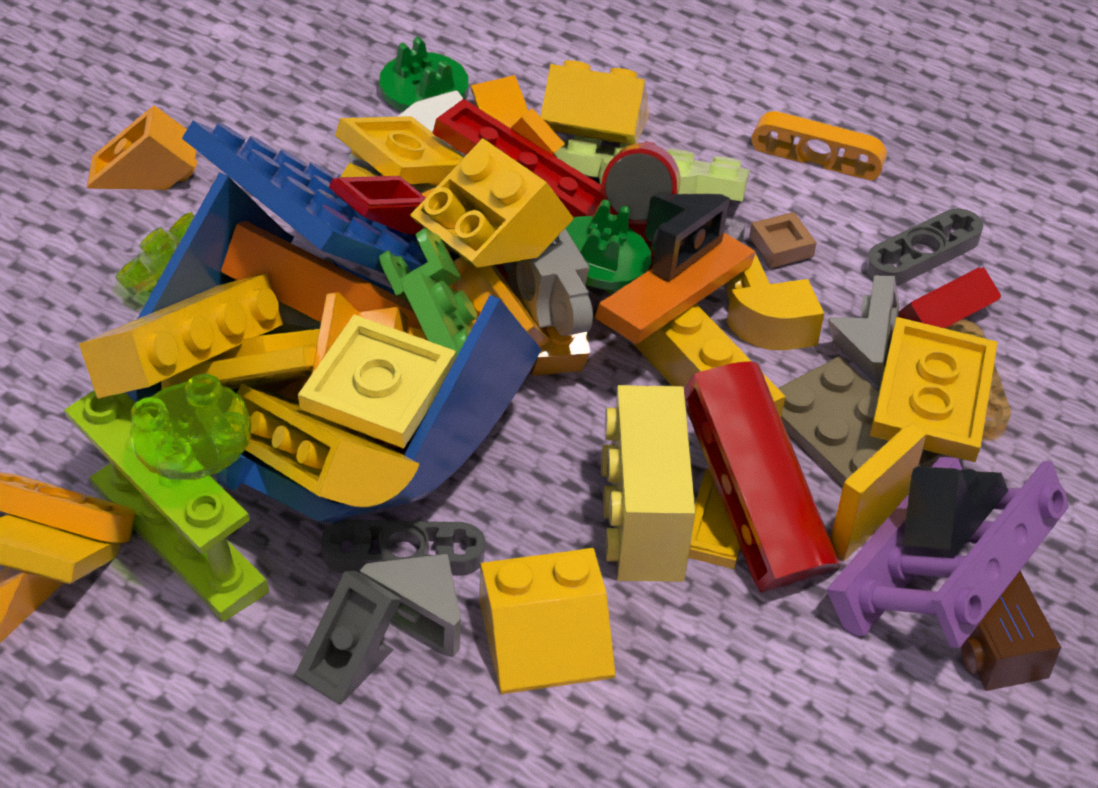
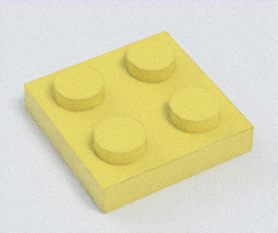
M354 314L299 392L300 410L404 448L428 412L457 358L456 351Z

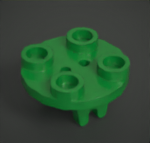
M416 37L413 40L411 50L405 43H400L396 58L386 63L380 72L379 92L388 104L400 111H405L415 102L456 90L463 99L466 100L468 98V74L463 66L448 56L427 52L426 44L420 37Z
M602 200L594 216L574 217L565 229L589 266L586 285L602 288L612 295L649 271L651 251L644 239L628 227L629 207L622 206L618 215H612L609 212L610 202Z

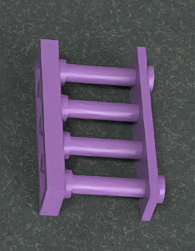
M939 457L932 466L962 470L958 458ZM1042 461L1021 488H1008L1006 495L994 508L1003 510L994 522L984 521L967 542L976 543L967 556L956 555L954 559L906 554L903 547L908 494L826 590L843 629L854 636L864 637L886 610L937 615L949 646L960 648L1069 508L1066 492L1060 484L1053 462ZM914 575L948 578L937 592L905 589V586Z

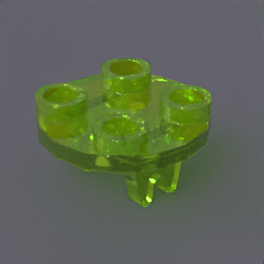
M188 212L180 217L168 232H165L162 227H158L141 241L139 248L143 253L139 258H135L125 264L115 276V279L128 293L135 295L146 290L150 294L152 293L195 216L192 212Z
M211 374L195 375L187 382L166 387L149 398L141 399L135 403L130 413L132 419L130 437L137 459L150 472L168 478L172 484L181 480H196L219 473L235 462L249 444L252 424L245 402L230 388L221 386L220 380Z

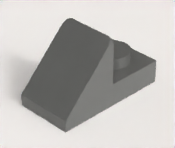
M344 571L294 675L342 705L394 650L383 643L382 639L402 599L357 571Z

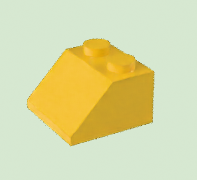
M594 548L482 562L480 564L479 605L500 694L615 678L607 592Z

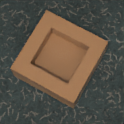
M795 212L751 223L749 238L771 268L814 257L817 242Z

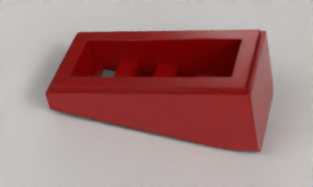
M371 176L337 177L332 179L329 188L362 217L407 235L415 236L416 233L420 232L422 226L414 221L410 214L426 197L402 177Z

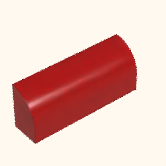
M744 361L694 373L684 387L686 411L752 579L760 593L839 569L841 564L760 365L756 362Z

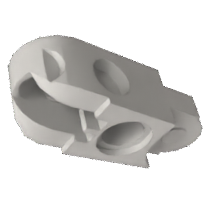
M566 229L556 237L538 258L503 263L504 269L508 274L507 282L539 328L554 326L560 335L565 336L585 333L590 330L593 311L588 296L589 292L585 287L589 266Z

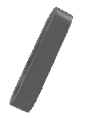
M960 208L947 210L874 245L869 250L865 272L872 281L874 280V275L895 276L896 286H899L977 247L983 230V222L977 214L969 210ZM918 244L927 245L936 252H920L913 246Z
M342 520L329 525L323 532L322 558L325 564L336 572L357 571L360 573V570L367 563L432 556L429 555V541H436L435 555L448 554L452 575H467L478 570L480 564L484 562L485 537L480 529L465 522ZM372 540H378V554H371ZM343 541H353L352 552H341ZM397 542H410L416 545L419 550L412 556L398 557L393 555L388 549ZM454 543H465V554H454Z

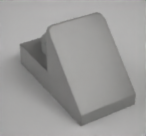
M874 275L872 294L863 296L861 318L830 317L828 319L833 343L877 386L881 385L891 335L899 313L900 303L895 276Z

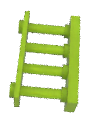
M95 390L64 409L66 417L110 461L108 465L89 477L92 487L106 501L129 507L136 512L133 529L223 622L270 592L267 579L226 538L250 521L249 514L125 392L97 399Z

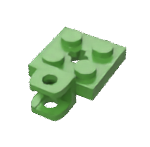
M425 228L416 233V237L428 261L427 263L411 272L405 260L401 256L397 257L391 254L390 250L379 255V259L395 295L410 302L428 341L455 350L457 357L474 326L472 321L476 320L478 316L468 296L462 290L457 292L449 287L462 278L441 238Z

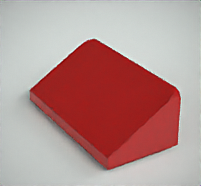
M978 267L910 302L899 311L898 317L945 329L998 301L1001 298V294L985 267Z

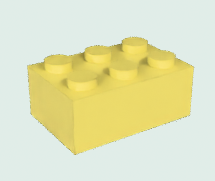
M618 385L615 408L606 407L605 440L612 442L611 444H602L601 476L607 477V481L612 482V485H604L603 517L609 518L610 526H614V528H606V562H616L617 581L684 582L695 518L684 387Z

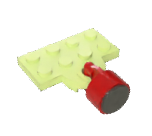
M574 135V139H566L564 141L565 144L554 154V156L584 175L599 177L603 199L608 200L611 204L610 211L614 215H618L622 206L629 207V223L647 224L650 199L656 194H722L729 197L730 200L743 202L750 169L740 168L741 161L737 159L715 156L712 163L694 160L695 153L679 149H667L666 151L655 145L654 142L648 141L632 145L620 143V147L601 145L602 140Z

